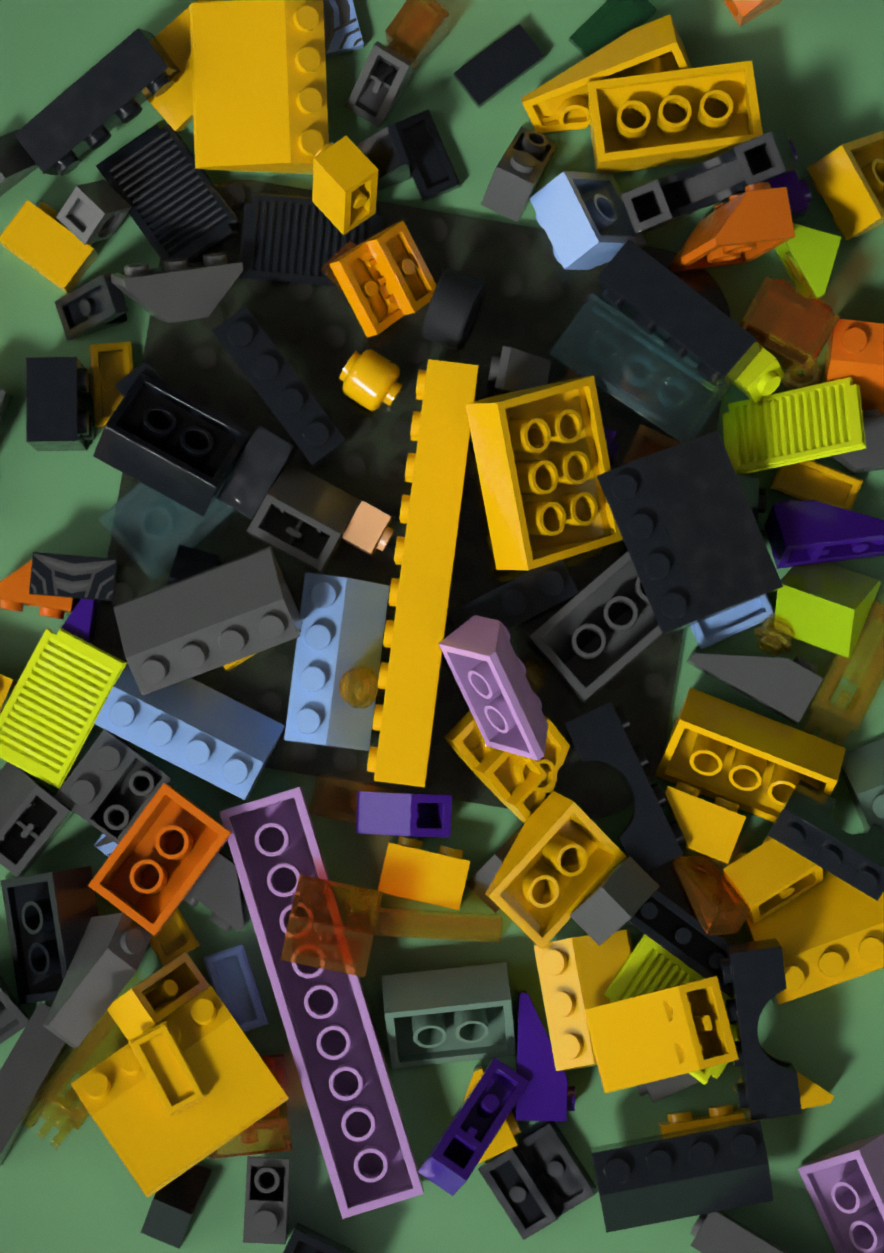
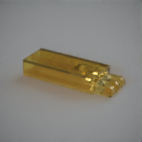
M874 600L851 659L834 654L823 676V680L808 706V709L812 710L802 730L803 732L812 735L815 726L821 728L818 735L819 738L827 741L831 733L836 736L832 743L843 746L850 730H858L884 678V604ZM842 677L858 685L846 710L844 709L852 694L844 690L840 691L835 705L830 703Z
M377 906L375 917L351 916L345 923L346 930L351 934L501 943V913Z
M107 1010L79 1047H75L37 1096L36 1099L40 1102L23 1124L31 1129L36 1125L40 1116L45 1119V1124L36 1134L41 1139H44L53 1127L58 1129L60 1132L53 1137L50 1144L56 1150L72 1129L79 1130L90 1116L81 1100L75 1106L72 1105L78 1097L73 1087H71L64 1098L60 1094L76 1073L81 1076L128 1044V1040Z

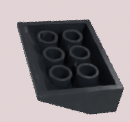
M718 430L636 459L597 476L663 635L667 636L783 587Z

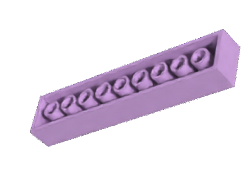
M302 787L219 811L223 826L232 833L228 838V844L342 1219L424 1194L423 1182L420 1173H418L419 1169Z

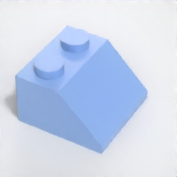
M563 171L529 198L536 211V220L545 230L553 246V254L564 269L590 270L607 263L614 258L629 239L640 248L647 245L642 233L635 234L621 197L622 193L612 174Z

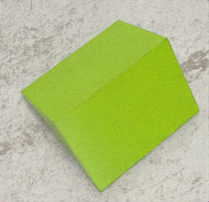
M793 223L795 237L774 248L809 311L816 307L825 295L841 237Z
M831 563L792 567L781 579L783 587L777 590L773 631L851 659L881 581Z

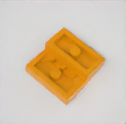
M404 221L397 222L377 233L329 264L367 338L378 335L403 316L415 313L428 304L437 286Z

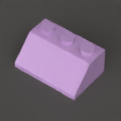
M474 615L438 644L486 745L539 761L545 754L548 723L541 710V700L530 687L525 676L526 668L516 656L509 641L510 633L499 620Z
M883 1132L854 1141L798 1168L836 1253H884Z

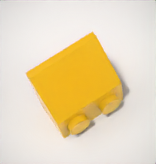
M884 130L842 144L807 168L813 179L816 191L823 197L833 215L836 227L842 232L846 241L868 233L884 224Z

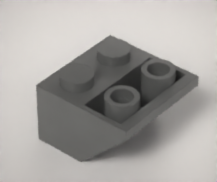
M289 461L267 493L247 532L252 537L318 573L324 574L361 500Z
M104 729L54 797L115 843L119 844L162 784H169L172 778L121 738Z
M7 762L0 770V864L16 877H22L62 829L74 811L57 800L53 792L28 772Z

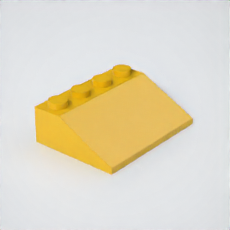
M232 0L189 4L195 169L313 174V158L320 148L329 143L323 0Z
M594 375L499 394L465 404L496 570H531L623 540L597 478L598 475L610 471L611 467Z
M823 869L824 881L756 924L751 921L739 905L751 941L776 938L782 947L787 989L772 998L773 1002L780 1005L884 968V892L876 901Z
M212 986L150 1028L152 1029L167 1021L207 1096L206 1098L168 1118L129 1043L71 1083V1086L147 1198L289 1099Z

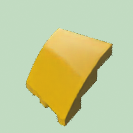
M197 0L195 2H213L224 0ZM189 7L155 37L179 68L180 72L172 78L174 84L165 93L158 97L152 95L147 99L174 131H182L193 120Z
M469 710L447 733L444 739L491 792L525 823L544 802L546 794L553 792L557 782L558 770L564 764L570 745L552 721L544 716L548 723L545 754L539 761L488 747Z

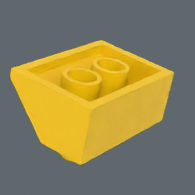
M630 929L616 931L600 946L589 935L549 942L543 949L534 945L556 1071L597 1065L583 1010L610 1002V999L604 994L633 951Z

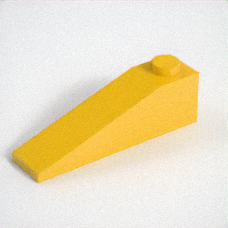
M669 14L631 29L528 93L521 100L537 132L549 133L586 129L590 124L587 95L588 81L692 68L681 37Z

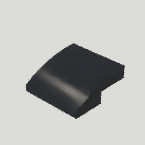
M549 1121L519 1140L517 1142L518 1146L496 1155L478 1168L523 1240L555 1222L562 1214L598 1192V1188L555 1121Z

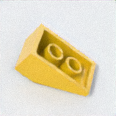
M553 791L525 821L485 894L540 949H543L571 918L569 915L606 880L624 860L626 855L574 801Z

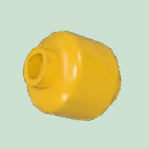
M367 349L362 354L355 351L339 376V379L343 381L342 391L344 395L370 411L379 409L383 403L391 406L403 388V385L397 382L400 376V367L373 349Z

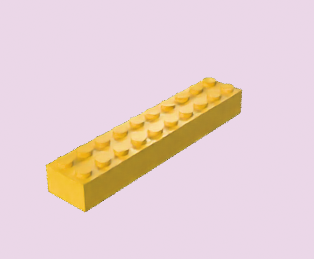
M428 359L427 370H418L416 400H423L421 412L413 411L410 431L411 441H417L416 453L408 452L405 482L412 483L411 495L402 494L399 517L400 523L407 524L405 537L397 536L394 561L395 565H401L400 579H391L389 606L396 607L394 621L386 620L383 640L384 647L391 648L389 663L381 662L378 687L379 689H385L384 704H375L372 725L373 730L380 731L378 747L370 746L367 771L375 773L374 781L422 788L426 786L443 654L438 643L445 638L471 435L465 404L475 401L479 365Z

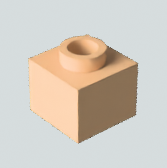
M361 501L342 535V540L370 556L374 554L376 548L384 551L395 531L389 527L392 518L379 509Z

